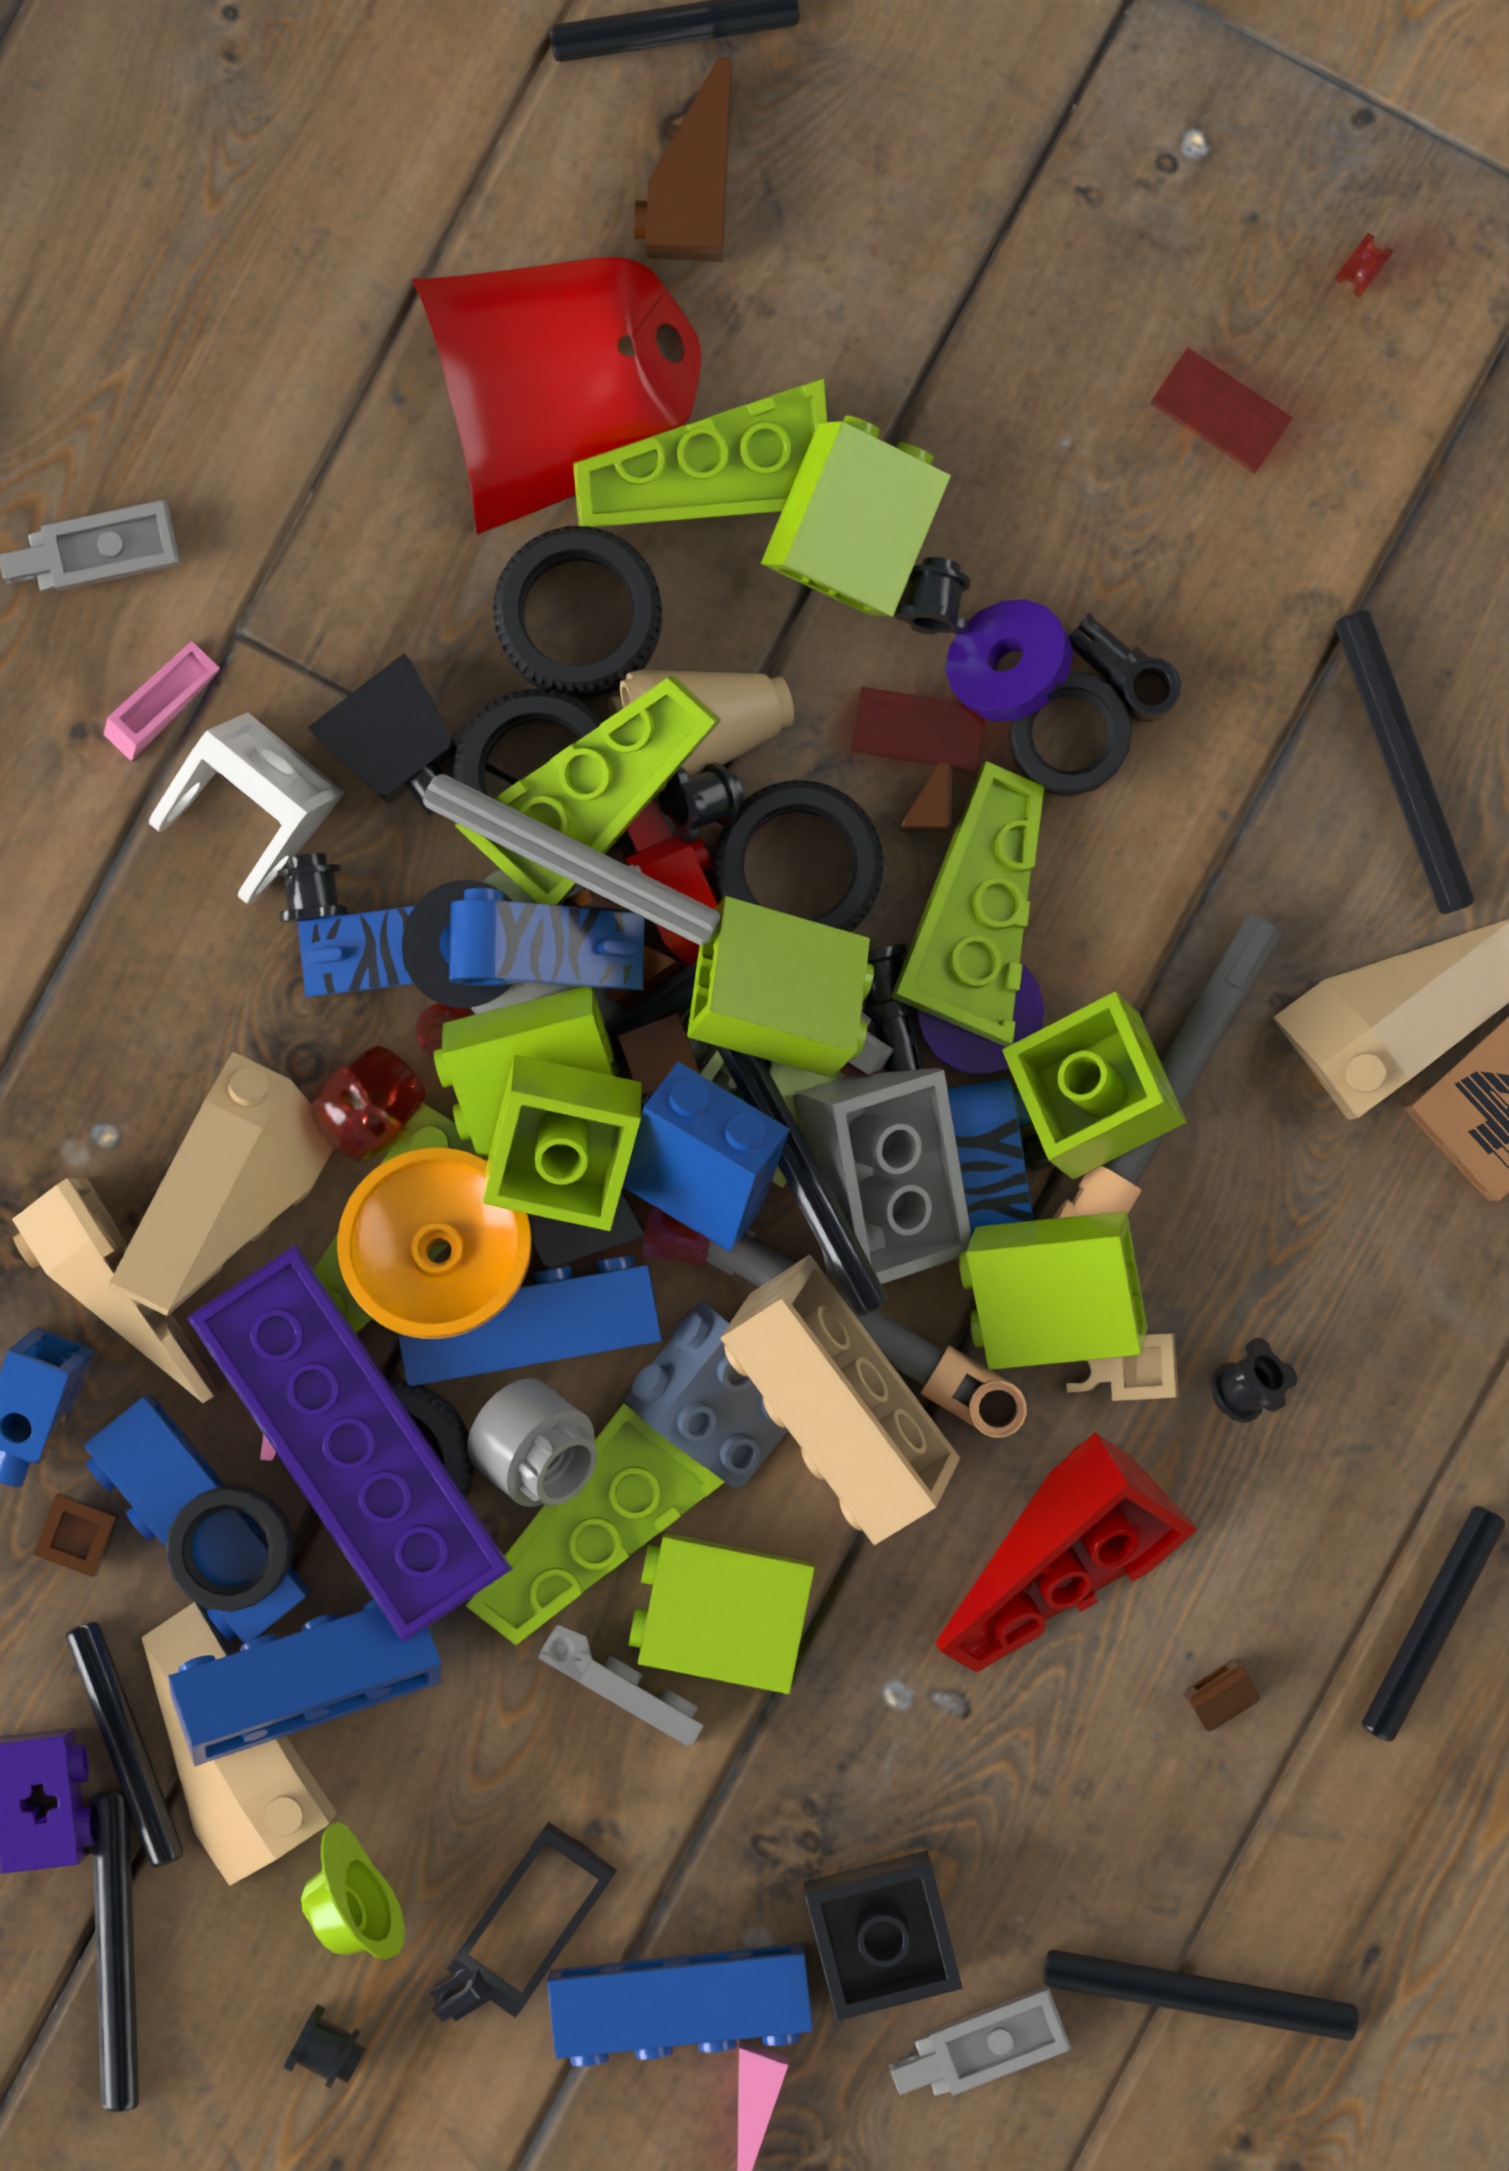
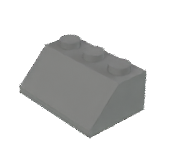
M932 1068L874 1073L871 1075H851L795 1092L802 1135L880 1283L883 1284L960 1258L961 1251L967 1250L972 1237L944 1070ZM823 1251L827 1275L838 1279Z

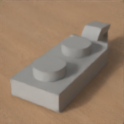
M167 500L41 526L42 531L28 534L31 548L0 554L3 581H6L7 585L38 580L41 592L52 590L60 592L182 565Z
M557 1625L538 1657L540 1660L686 1746L694 1744L704 1726L692 1719L698 1707L666 1688L659 1699L637 1686L643 1674L612 1656H609L604 1666L592 1660L587 1637Z
M1045 1985L928 2030V2034L914 2039L918 2052L889 2063V2070L899 2095L931 2084L935 2096L951 2092V2095L954 2096L1065 2053L1072 2048L1048 1986Z

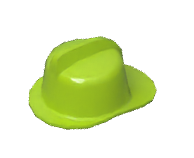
M340 1822L328 1825L322 1836L321 1843L322 1871L306 1882L301 1896L302 1911L310 1922L315 1935L323 1946L332 1953L349 1956L369 1952L376 1958L388 1960L400 1953L405 1941V1924L399 1902L393 1889L382 1874L373 1866L360 1842L349 1827Z

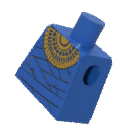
M36 1327L8 1350L0 1372V1483L14 1487L23 1486L31 1463L39 1464L57 1447L93 1359L94 1349Z

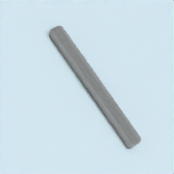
M445 774L435 776L427 787L423 799V804L426 808L698 945H705L713 938L721 918L718 911Z

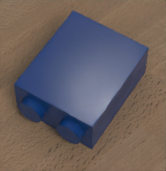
M677 1062L643 1107L622 1187L731 1253L764 1207L789 1128L682 1063Z

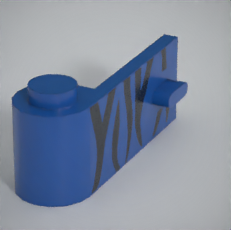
M489 888L464 890V900L451 903L449 981L451 983L474 986H500L527 982L628 991L643 990L644 917L635 912L503 901L502 890Z
M415 906L298 921L305 997L414 984L403 961L402 935L406 921ZM450 924L442 932L439 944L441 955L448 964L450 960Z
M1009 1077L947 1088L971 1237L975 1227L1033 1221L1019 1127L1030 1126V1115L1019 1089H1012Z

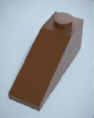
M718 57L648 181V201L636 200L634 239H646L647 259L723 262L732 80L730 57Z

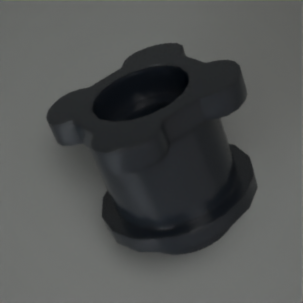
M927 557L923 559L922 565L913 566L909 576V580L913 583L909 605H897L894 617L911 625L913 631L923 634H966L969 621L959 618L958 612L962 592L969 589L971 579L960 572L961 566L957 562L946 558Z
M718 762L705 765L702 773L689 777L686 770L680 767L668 781L665 790L659 793V802L663 813L670 817L677 828L678 837L685 844L698 840V827L713 822H717L722 826L734 823L738 818L739 809L744 801L743 788L738 777Z
M326 853L288 857L289 869L277 871L278 878H284L288 908L286 911L279 912L280 922L294 923L348 915L347 906L338 905L335 873L341 871L340 864H327Z
M1254 1338L1245 1346L1247 1355L1237 1363L1230 1362L1220 1365L1213 1372L1211 1378L1215 1404L1224 1414L1238 1422L1247 1423L1254 1421L1262 1414L1263 1407L1271 1412L1284 1407L1286 1404L1284 1396L1286 1391L1297 1384V1375L1294 1368L1290 1364L1282 1362L1272 1352L1269 1343L1262 1338Z
M317 2004L283 2068L292 2072L295 2065L298 2064L327 2080L325 2086L331 2089L336 2078L348 2084L366 2048L355 2043L361 2032L360 2030L355 2028L353 2033H350L325 2020L322 2016L326 2008Z

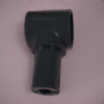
M1088 613L1077 629L1075 628L1070 634L1069 639L1073 651L1107 679L1106 683L1110 684L1125 702L1129 716L1138 721L1150 722L1163 717L1175 705L1180 696L1181 680L1177 670L1171 663L1161 658L1149 657L1137 646L1131 650L1096 621L1091 613ZM1143 674H1151L1160 678L1166 689L1164 702L1154 706L1140 702L1133 691L1134 679Z

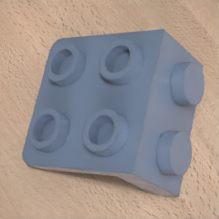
M701 1301L692 1314L679 1322L674 1330L672 1339L653 1363L640 1371L633 1383L632 1389L623 1401L652 1429L716 1474L732 1488H740L749 1481L788 1432V1429L778 1426L771 1419L765 1409L763 1395L748 1376L739 1374L730 1364L725 1353V1344L720 1339L730 1322L704 1301Z

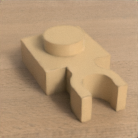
M1175 1334L1146 1335L1141 1355L1085 1360L1091 1368L1089 1379L1084 1383H1066L1067 1393L1092 1391L1103 1382H1111L1112 1401L1178 1398Z

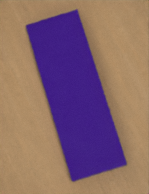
M294 1245L187 1317L403 1643L513 1569L298 1245Z

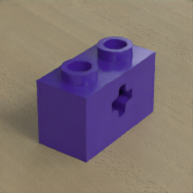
M74 1728L0 1736L1 1874L78 1865L88 1856L87 1847L95 1846V1829L92 1826L94 1821L92 1807L83 1808L80 1785L81 1782H88L89 1779L88 1754L84 1743L76 1744ZM42 1784L45 1794L56 1796L58 1803L48 1811L47 1815H45L43 1804L32 1803L31 1796L41 1788Z

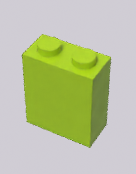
M845 416L844 420L840 422H820L817 425L761 564L864 614L893 617L951 475L932 466L934 456L919 447L899 442L896 448L877 439L880 429L862 419Z
M725 896L714 909L718 911L721 918L713 938L705 945L699 946L687 1037L833 1078L851 1058L856 1059L860 1055L865 1044L867 1023L861 1020L862 1002L870 991L874 976L873 965L867 963L870 938Z
M579 987L443 1023L442 1048L434 1050V1061L440 1082L444 1088L454 1087L459 1102L453 1105V1115L458 1134L462 1142L472 1140L477 1156L486 1161L492 1144L514 1054L622 1078L594 990L590 987Z
M1127 1211L975 1227L967 1250L960 1253V1275L963 1287L965 1289H973L977 1309H973L971 1312L972 1338L976 1348L984 1347L989 1370L1141 1355L1148 1326Z
M664 1532L661 1547L648 1545L641 1583L653 1585L648 1610L635 1609L628 1646L641 1648L638 1659L639 1665L790 1694L815 1568L814 1562Z

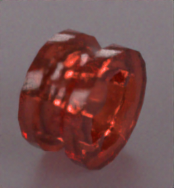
M1369 232L1334 278L1340 284L1344 281L1351 282L1354 285V294L1359 298L1394 252L1389 246L1384 249L1376 247L1374 244L1375 236Z
M437 1003L428 1007L420 1015L416 1025V1037L420 1047L431 1058L434 1059V1050L441 1049L442 1044L439 1040H429L428 1030L430 1026L438 1028L434 1020L442 1015H448L450 1021L469 1017L462 1008Z

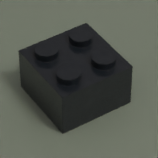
M928 1850L804 1882L805 1898L837 2021L963 1989Z

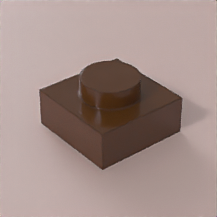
M58 1493L54 1498L33 1555L95 1577L98 1574L120 1515Z

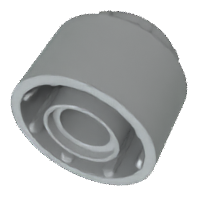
M534 1378L518 1380L497 1392L477 1415L468 1437L467 1452L469 1453L472 1466L512 1500L526 1507L543 1504L549 1507L570 1500L588 1483L597 1462L594 1429L590 1419L545 1382Z

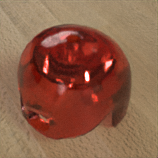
M373 1046L346 1066H340L329 1075L316 1092L310 1113L319 1132L335 1149L345 1156L361 1162L383 1154L408 1132L405 1125L424 1104L426 1092L415 1072L397 1054L388 1048Z

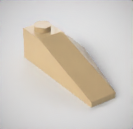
M1509 919L1324 979L1272 1017L1348 1120L1361 1117L1509 1003Z
M232 1052L195 1117L114 1272L108 1288L168 1316L222 1269L224 1262L250 1240L254 1242L268 1230L270 1223L292 1204L296 1206L311 1193L338 1145L339 1137L291 1079Z
M66 1178L12 1219L20 1231L19 1234L13 1237V1240L22 1257L32 1269L41 1265L49 1277L202 1403L211 1401L222 1394L172 1313L166 1316L108 1288L110 1280L129 1244L88 1178Z
M193 1602L142 1637L194 1833L229 1886L277 1860L331 1823L337 1814L336 1810L287 1736L194 1767L171 1698L168 1675L178 1673V1668L183 1663L196 1657L213 1655L217 1660L232 1655L198 1603Z

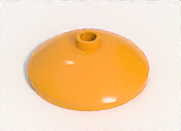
M443 1147L417 1149L405 1152L382 1163L368 1174L354 1190L345 1206L339 1224L337 1236L338 1261L343 1279L350 1293L359 1306L379 1324L399 1334L414 1338H451L463 1335L486 1324L496 1317L516 1295L526 1276L532 1250L531 1226L527 1213L482 1204L486 1160L458 1149ZM439 1244L450 1246L451 1255L446 1261L435 1263L429 1260V1254L433 1247Z

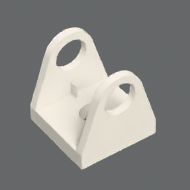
M247 712L208 729L204 733L149 819V824L158 832L166 830L188 808L216 772L232 782L282 825L238 893V897L247 905H250L278 877L277 871L285 869L289 864L288 857L295 856L346 792Z

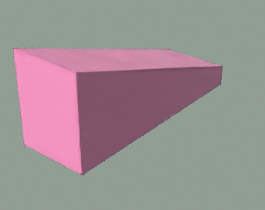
M193 641L189 642L107 717L103 735L132 762L216 676L220 667Z
M740 2040L737 2171H752L788 2068V2057Z

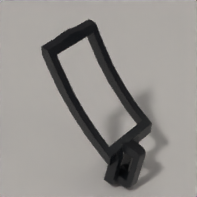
M548 1822L447 1967V1970L452 1974L436 1983L430 1991V1994L436 1999L432 2012L441 2022L450 2017L458 2021L491 2000L516 2018L617 1870L598 1857L582 1842L572 1838ZM547 1843L596 1877L598 1882L557 1939L524 1990L520 1992L468 1954L544 1844ZM468 1980L465 1989L455 1994L453 1989Z

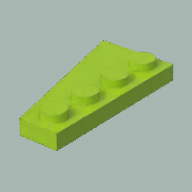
M675 676L668 677L601 723L599 727L552 757L550 761L503 791L495 800L605 854L720 723L721 719ZM458 823L455 825L458 830L538 904L560 906L578 885Z
M625 1402L595 1439L594 1445L597 1450V1462L588 1483L576 1496L562 1504L549 1507L545 1504L505 1555L513 1569L475 1594L466 1605L467 1608L515 1645H518L578 1598L594 1583L615 1569L658 1533H661L686 1511L725 1482L652 1429Z

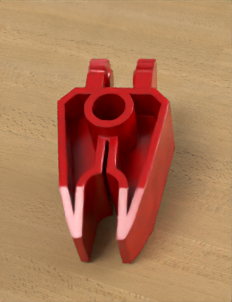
M652 799L627 828L635 850L624 854L628 866L631 864L634 866L638 865L644 875L715 909L717 903L704 876V873L713 870L714 866L700 835L698 840L694 842L683 843L678 837L677 831L670 832L663 814L658 811L660 807L655 805L656 802ZM655 923L664 944L687 967L698 960L700 945Z

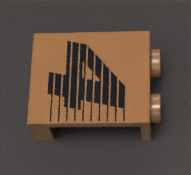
M1509 1010L1505 1013L1508 1017L1431 1088L1421 1090L1402 1107L1488 1201H1500L1509 1193Z

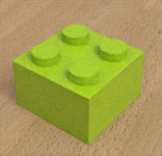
M1116 991L1002 1049L1048 1160L1073 1180L1187 1122L1139 1012Z
M514 1054L486 1163L482 1204L610 1231L641 1120L642 1082Z

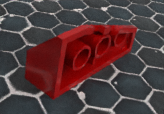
M1094 1432L1082 1444L1075 1447L1068 1457L1047 1475L935 1643L940 1652L977 1673L1041 1636L1046 1627V1620L1061 1611L1076 1605L1078 1610L1082 1612L1096 1604L1098 1600L1094 1592L1127 1574L1131 1582L1151 1572L1194 1534L1197 1529L1185 1513L1129 1454Z

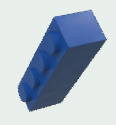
M633 1254L596 1261L598 1274L573 1278L571 1266L533 1272L535 1285L520 1287L514 1298L496 1317L473 1331L443 1339H421L398 1333L407 1384L411 1387L660 1342L663 1340L650 1264L636 1267Z
M153 1394L142 1397L83 1445L92 1456L86 1462V1465L96 1480L109 1492L117 1487L132 1506L126 1514L135 1528L150 1542L157 1537L165 1547H167L168 1531L180 1509L199 1494L226 1486ZM226 1509L212 1513L200 1523L193 1536L192 1554L197 1568L205 1578L218 1585L234 1587L248 1583L261 1572L267 1561L269 1545L265 1532L253 1517L242 1511ZM291 1565L280 1586L258 1604L234 1612L209 1609L207 1614L217 1629L228 1640L232 1641L238 1636L245 1644L259 1636L310 1594L312 1590Z
M373 1599L364 1605L361 1612L340 1619L336 1614L323 1615L303 1625L301 1632L280 1639L276 1635L260 1636L243 1644L240 1648L241 1652L217 1660L213 1655L196 1657L183 1663L178 1668V1673L168 1675L171 1698L195 1767L441 1684V1661L428 1627L403 1643Z
M804 1943L552 1969L547 1980L555 2059L570 2057L572 2066L602 2064L609 2061V2053L634 2051L636 2059L663 2058L673 2054L672 2046L698 2044L700 2052H723L736 2048L737 2039L762 2037L763 2045H788L799 2042L801 2040L800 2033L813 2031Z

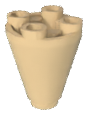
M639 670L625 674V680L620 682V695L609 697L608 710L611 717L666 678L675 676L721 719L720 723L681 766L686 770L688 777L702 773L707 764L718 762L724 765L778 736L781 728L792 726L794 722L793 701L785 680L781 676L769 679L766 674ZM666 783L665 786L658 792V794H657L656 796H659V793H660L661 791L665 790L667 783Z

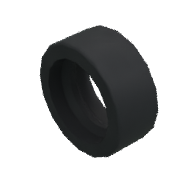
M1070 671L1063 686L1058 682L1055 689L1048 694L1051 698L1049 702L1054 699L1070 696L1083 698L1096 706L1103 715L1108 730L1106 747L1100 758L1089 767L1076 771L1058 770L1047 764L1036 751L1032 738L1034 720L1040 710L1018 720H1011L1008 741L1014 763L1028 780L1044 786V790L1048 793L1075 796L1096 790L1116 774L1130 749L1132 724L1125 702L1110 684L1092 674Z
M226 1485L199 1494L180 1509L168 1531L166 1559L172 1579L187 1598L207 1609L234 1612L258 1604L280 1586L292 1563L294 1539L288 1518L273 1499L251 1487ZM226 1509L242 1511L255 1518L264 1529L269 1545L267 1561L261 1572L248 1583L234 1587L218 1585L205 1578L197 1568L192 1554L193 1536L200 1523L212 1513Z

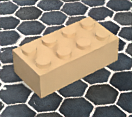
M808 1255L751 1292L720 1337L725 1344L726 1356L733 1368L739 1374L748 1376L763 1395V1403L771 1419L778 1426L786 1427L801 1446L802 1457L809 1470L817 1478L825 1479L839 1497L841 1510L850 1525L856 1530H863L875 1546L935 1509L960 1457L812 1256Z

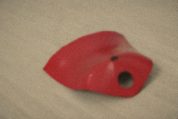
M598 257L469 275L426 279L412 278L433 332L446 379L448 394L454 410L466 462L477 534L575 495L573 463L683 426L690 419L701 368L699 339L666 287L655 273L643 264L621 257ZM661 325L671 326L681 338L683 356L678 363H671L666 360L657 346L656 332ZM628 334L634 343V351L636 352L631 357L624 356L618 349L619 340Z

